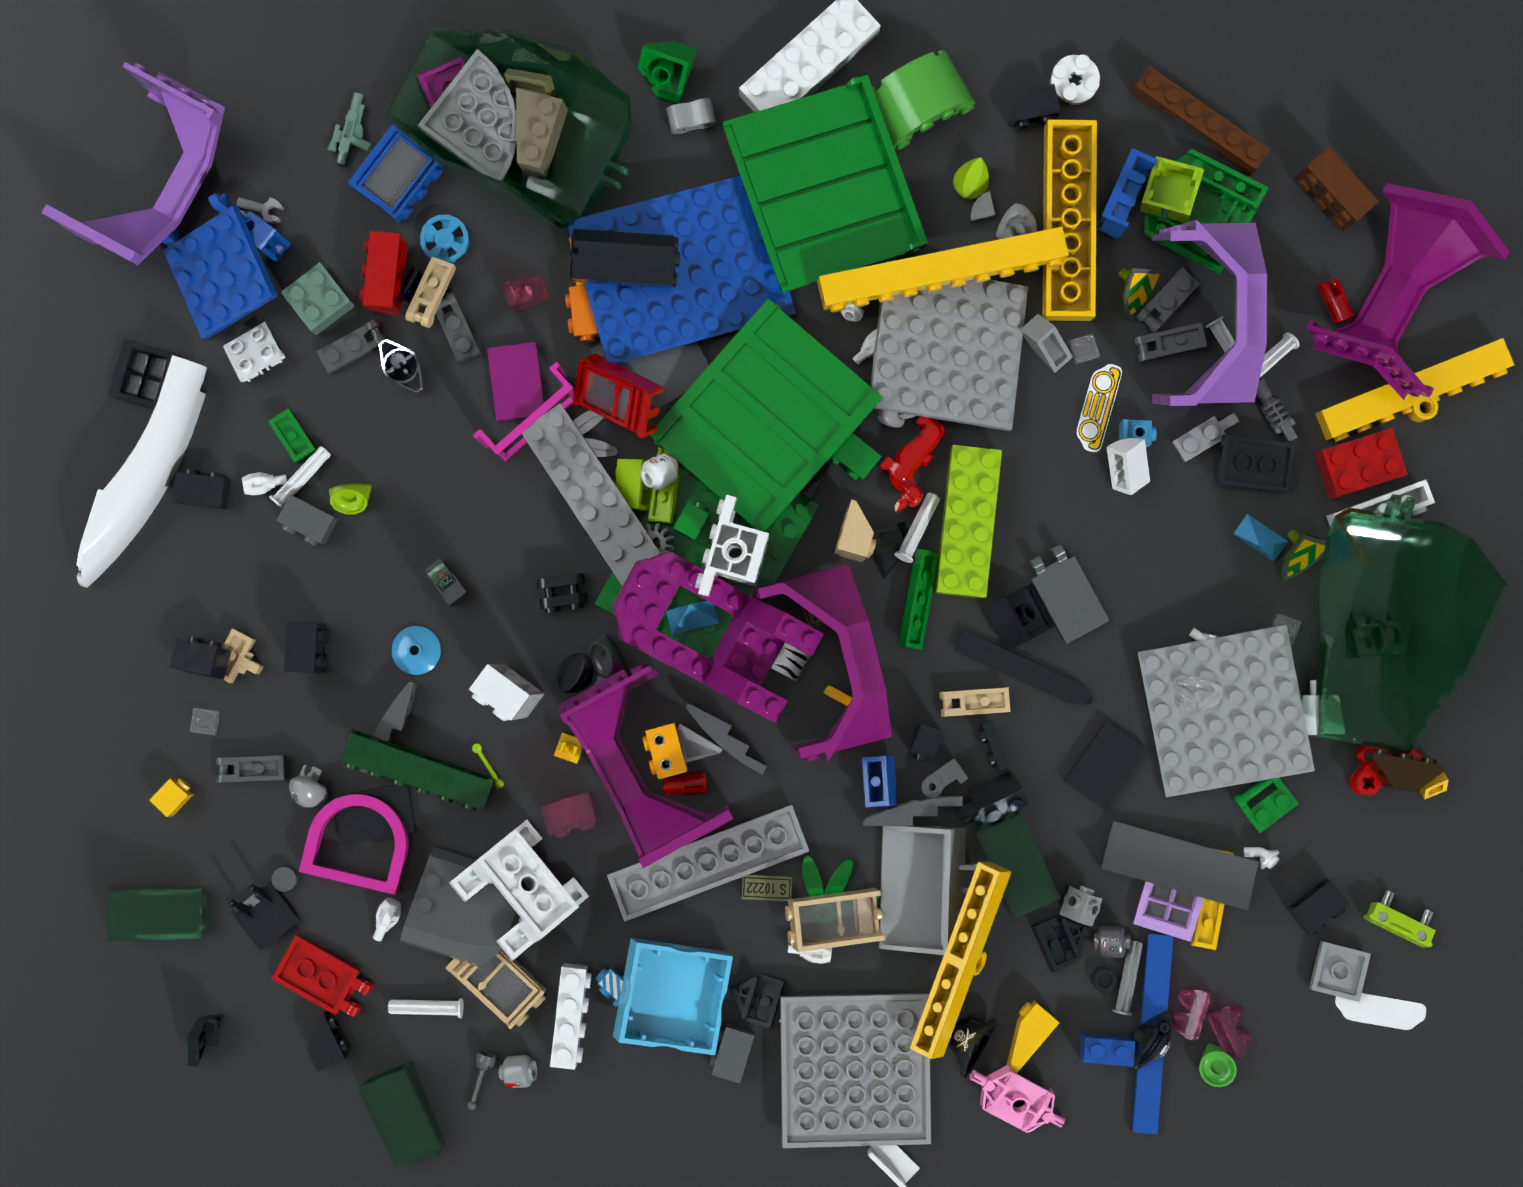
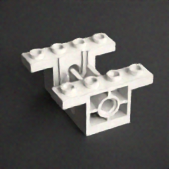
M726 495L725 500L720 499L716 512L719 515L718 525L713 524L709 539H712V547L705 550L702 563L705 564L706 568L704 574L699 573L695 588L699 589V595L709 597L715 576L756 587L769 542V533L733 523L736 515L734 510L737 501L736 497ZM733 549H740L742 551V554L737 558L729 556Z
M528 820L514 829L449 882L464 902L488 883H493L521 917L518 919L520 921L496 941L512 961L533 943L547 935L589 897L574 877L562 886L534 852L532 847L542 840V837ZM521 880L526 883L530 891H525L521 887Z

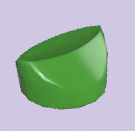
M1209 1043L1202 1053L1199 1071L1203 1080L1209 1085L1224 1087L1233 1082L1236 1077L1237 1067L1233 1058L1224 1049Z

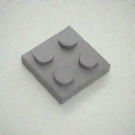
M1320 940L1309 989L1360 1002L1371 954Z

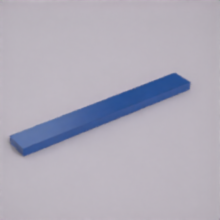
M1147 933L1140 1025L1168 1010L1173 936ZM1164 1056L1136 1070L1131 1131L1134 1133L1158 1134Z

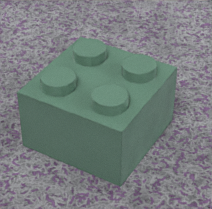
M320 262L281 292L309 330L316 336L355 306Z

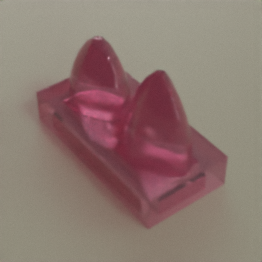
M1189 989L1178 993V998L1182 1005L1191 1011V1014L1185 1012L1171 1013L1172 1027L1177 1032L1183 1034L1184 1038L1192 1041L1198 1040L1212 992L1203 989Z
M1228 1006L1223 1009H1212L1206 1013V1016L1222 1049L1232 1058H1242L1247 1055L1246 1047L1249 1044L1251 1033L1245 1030H1237L1235 1027L1243 1015L1244 1008Z

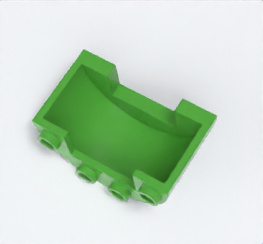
M946 50L938 51L939 55L935 56L934 52L921 56L882 79L879 89L876 90L875 87H872L894 148L900 150L909 145L914 132L918 130L924 132L934 125V121L940 118L946 120L958 113L964 115L974 108L975 101Z

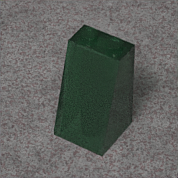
M1013 812L995 823L991 822L985 826L983 823L979 824V829L974 831L986 861L1012 871L1002 898L1009 914L1013 918H1017L1061 898L1023 815L1019 812Z
M109 886L108 941L201 939V933L206 932V917H201L202 908L207 906V893H202L201 887Z
M413 1060L370 1077L358 1087L359 1093L395 1167L403 1165L406 1168L418 1162L417 1158L425 1155L427 1158H431L441 1153L440 1149L445 1145V1141Z

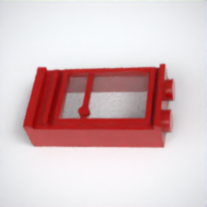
M597 354L579 360L577 381L574 388V405H580L637 433V436L640 438L657 432L658 427L648 422V419L656 416L660 410L656 405L650 406L651 398L664 392L665 387L614 362H607L605 358Z

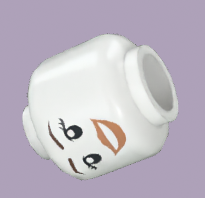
M660 453L645 461L642 465L641 478L644 484L650 488L652 487L656 490L663 489L675 482L678 477V464L676 460L666 454Z

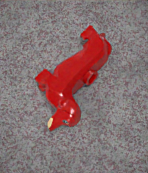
M920 416L916 421L918 423L917 426L920 429L923 428L920 431V435L903 446L897 452L895 460L887 456L880 465V470L882 472H889L890 483L901 493L894 505L896 513L907 506L916 507L923 498V493L913 478L921 465L926 467L932 461L934 455L931 453L945 435V428L938 419Z

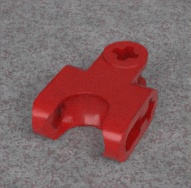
M1387 722L1379 724L1354 754L1362 762L1349 780L1350 788L1356 794L1374 795L1383 786L1365 760L1364 753L1374 752V748L1389 751L1388 741L1393 735L1394 729ZM1408 748L1403 752L1404 754L1413 755V760L1420 761L1422 758V753L1417 748ZM1363 779H1367V780H1366V784L1368 785L1367 787H1363L1364 784H1365V783L1362 781Z

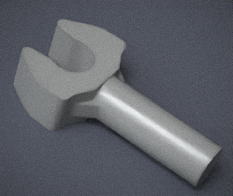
M241 197L237 200V206L261 213L263 221L266 223L275 224L281 222L278 217L270 215L272 208L284 210V207L276 199L269 198L264 204Z

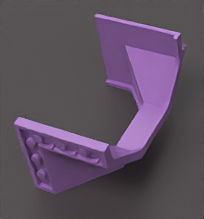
M125 62L123 67L149 91L147 97L167 107L184 152L158 200L151 209L86 222H79L47 204L41 213L82 239L94 245L98 244L138 266L179 226L209 172L214 159L225 107L160 72L155 77L148 73L149 70L137 63L132 66Z
M1193 220L1178 226L1159 230V234L1152 236V241H1193L1235 276V343L1185 393L1152 394V404L1193 406L1198 403L1255 402L1267 345V271L1256 223L1200 224L1197 220Z

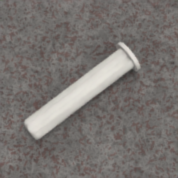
M1289 332L1284 333L1283 339L1264 355L1260 377L1288 352L1299 347V341L1293 334Z
M320 446L274 496L270 495L269 498L283 509L289 495L294 496L326 462L331 454L324 447Z
M926 494L899 551L894 553L898 559L912 563V556L940 501L936 494Z
M459 998V1001L390 1000L388 1003V1012L390 1014L458 1015V1018H462L464 1008L463 998Z

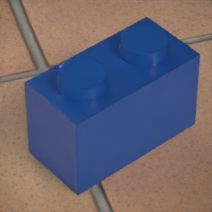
M894 756L863 757L865 807L898 806Z
M1081 1033L1079 1058L1084 1063L1134 1066L1135 1041L1131 1037Z

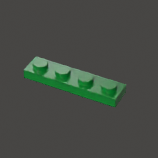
M924 549L915 550L899 646L922 650L939 553Z

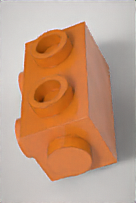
M584 285L569 287V294H565L566 307L571 309L572 318L568 319L569 333H574L575 339H580V342H593L595 337H599L585 287Z

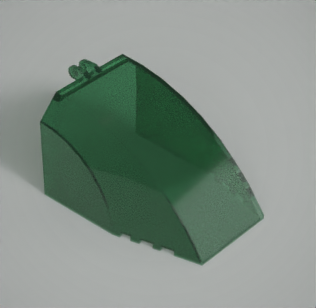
M430 29L384 115L448 170L498 200L559 229L574 224L578 218L588 216L604 184L617 190L621 189L623 184L620 181L608 177L611 171L622 176H628L630 172L627 168L616 163L632 132L630 97L578 51L509 29H500V32H494L491 29H483L482 32H474L472 29H465L464 32H456L453 29ZM477 49L495 65L506 85L504 73L508 68L550 75L557 94L555 98L563 100L568 112L547 177L544 178L522 171L517 163V143L511 166L504 180L501 181L473 170L418 128V124L431 107L417 79V75L459 57H462L466 64ZM511 93L516 109V94Z
M1392 494L1384 513L1350 507L1334 516L1324 550L1319 589L1315 710L1317 737L1320 739L1411 751L1427 730L1426 723L1432 715H1438L1442 710L1440 705L1447 695L1452 697L1457 690L1455 686L1460 678L1465 679L1470 673L1509 587L1473 538L1441 522L1411 518L1415 506L1413 497L1405 498L1398 515L1396 514L1401 504V498L1399 495Z

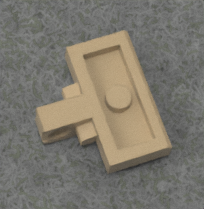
M234 628L231 629L222 646L223 649L231 651L224 680L232 684L239 672L245 674L246 670L260 675L264 667L252 660L254 654L250 650L256 640Z

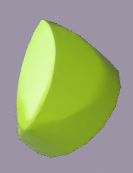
M982 157L963 164L954 175V189L964 199H978L988 189L989 173Z
M353 483L332 487L329 489L330 504L336 511L343 514L354 515L365 510L368 504L372 485Z

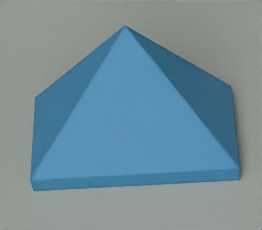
M1246 514L1233 533L1273 562L1288 542L1249 514Z
M709 601L693 603L666 611L672 635L720 623L716 605Z

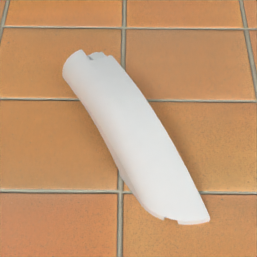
M172 355L158 402L145 431L118 473L104 490L98 489L78 552L77 566L81 573L77 574V581L80 586L88 588L117 559L140 531L164 495L180 465L196 426L206 395L200 391V388L204 381L207 367Z

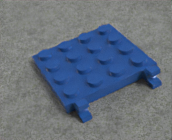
M215 193L208 198L213 208L219 211V215L179 239L176 228L162 241L168 246L163 252L201 339H209L278 296L239 206H231L228 194L219 196L218 193Z

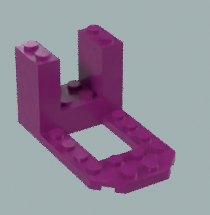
M669 550L658 553L659 555L636 561L612 605L619 627L617 630L620 640L776 723L788 701L761 686L784 643L812 656L824 634L786 612L749 596L716 576L714 577L709 597L699 595V589L695 588L699 573L704 574L705 570ZM679 586L734 615L711 659L656 630Z

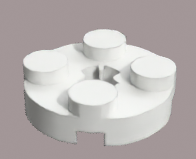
M1083 54L1069 55L1058 61L1054 67L1050 84H1055L1059 100L1070 103V105H1081L1089 101L1097 91L1100 84V74L1097 66L1088 56ZM1070 75L1080 76L1081 80L1079 83L1081 84L1076 86L1075 83H1070L1069 79L1072 77Z

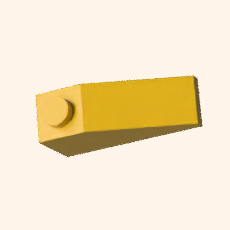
M1035 1000L1024 1004L1019 1011L1020 1016L1017 1020L1007 1061L1011 1071L1016 1074L1059 1024V1021Z

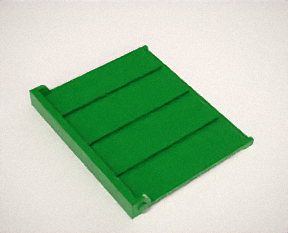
M868 75L854 77L846 85L722 123L782 294L816 283L819 276L866 267L910 252L916 253L924 249L928 244Z
M769 299L764 302L656 425L658 427L657 432L650 435L654 439L653 442L659 448L663 447L722 500H725L726 495L736 497L737 501L734 510L756 530L766 532L877 404L884 399L877 391L871 388L786 315L777 303L774 304Z

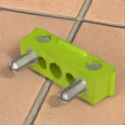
M1386 890L1381 903H1371L1367 914L1363 915L1365 920L1422 948L1432 947L1433 945L1431 941L1436 930L1428 927L1433 912L1425 909L1420 922L1389 908L1394 893Z

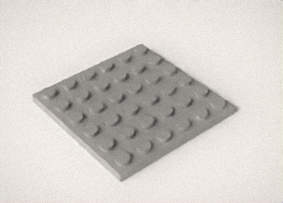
M973 279L966 281L965 285L959 287H952L949 284L942 286V289L939 291L927 292V289L919 290L917 295L911 297H903V294L893 296V300L880 302L870 387L877 391L884 399L877 404L875 409L1005 431L1012 430L1023 337L1020 329L1024 327L1028 286L995 280L976 282Z
M1286 624L1138 652L1166 797L1315 771Z
M928 993L780 996L782 1148L931 1144L930 1059L910 1049L929 997Z

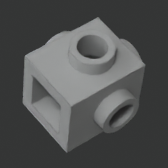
M1081 885L1080 889L1069 887L1064 897L1060 915L1092 927L1100 911L1102 898L1094 896L1095 890Z

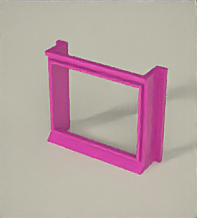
M557 362L549 369L556 380L562 385V388L496 445L481 429L473 435L477 441L486 448L490 447L505 462L523 447L527 441L523 437L506 453L502 450L567 393L570 397L562 403L565 409L574 402L575 392L573 387L567 382L566 379L568 377Z

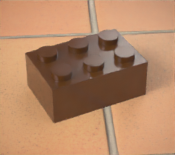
M1330 147L1324 150L1295 177L1300 189L1306 193L1308 192L1314 198L1315 205L1320 210L1327 212L1332 224L1343 231L1356 223L1379 202Z

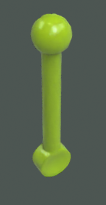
M474 744L472 750L474 753H478L495 781V787L498 789L502 788L504 781L498 778L482 752L481 744Z

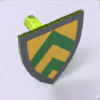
M1131 267L1130 271L1125 268L1120 270L1119 277L1126 280L1122 302L1123 311L1128 321L1146 306L1155 293L1164 273L1163 268Z
M1296 530L1289 531L1287 536L1294 545L1283 558L1282 581L1285 582L1309 569L1330 549L1333 543L1305 533L1300 536Z

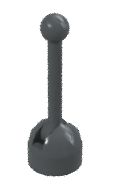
M478 1050L475 1063L480 1071L472 1098L467 1103L469 1110H474L477 1107L476 1099L484 1072L490 1070L495 1064L497 1055L490 1051Z

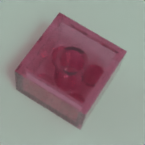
M592 790L553 801L540 807L548 836L555 834L556 838L570 835L572 829L579 827L580 831L596 826L595 822L600 819Z

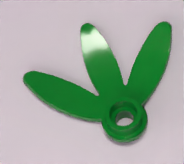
M805 856L802 863V876L809 897L843 892L851 875L852 859H846L838 866L830 877L825 892H823L819 871L812 858ZM852 900L840 901L841 914L853 912ZM836 902L815 904L810 910L811 919L820 926L830 924L835 914H837ZM821 908L826 911L824 918L818 915V911Z

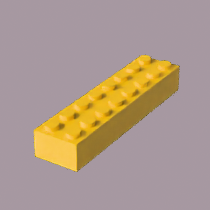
M1047 120L1044 126L1043 230L1063 227L1069 254L1060 266L1048 268L1047 264L1043 265L1042 317L1049 321H1092L1096 316L1097 120Z

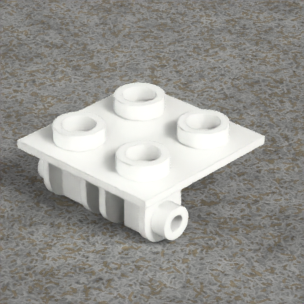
M266 322L261 323L223 346L240 382H250L259 373L261 375L264 374L262 369L266 368L269 371V365L273 367L278 363H282V359L286 358L283 351L279 349Z

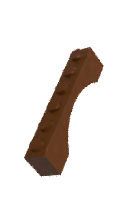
M1150 66L1130 93L1149 107L1179 120L1196 131L1216 147L1232 165L1248 176H1251L1257 170L1270 151L1263 144Z

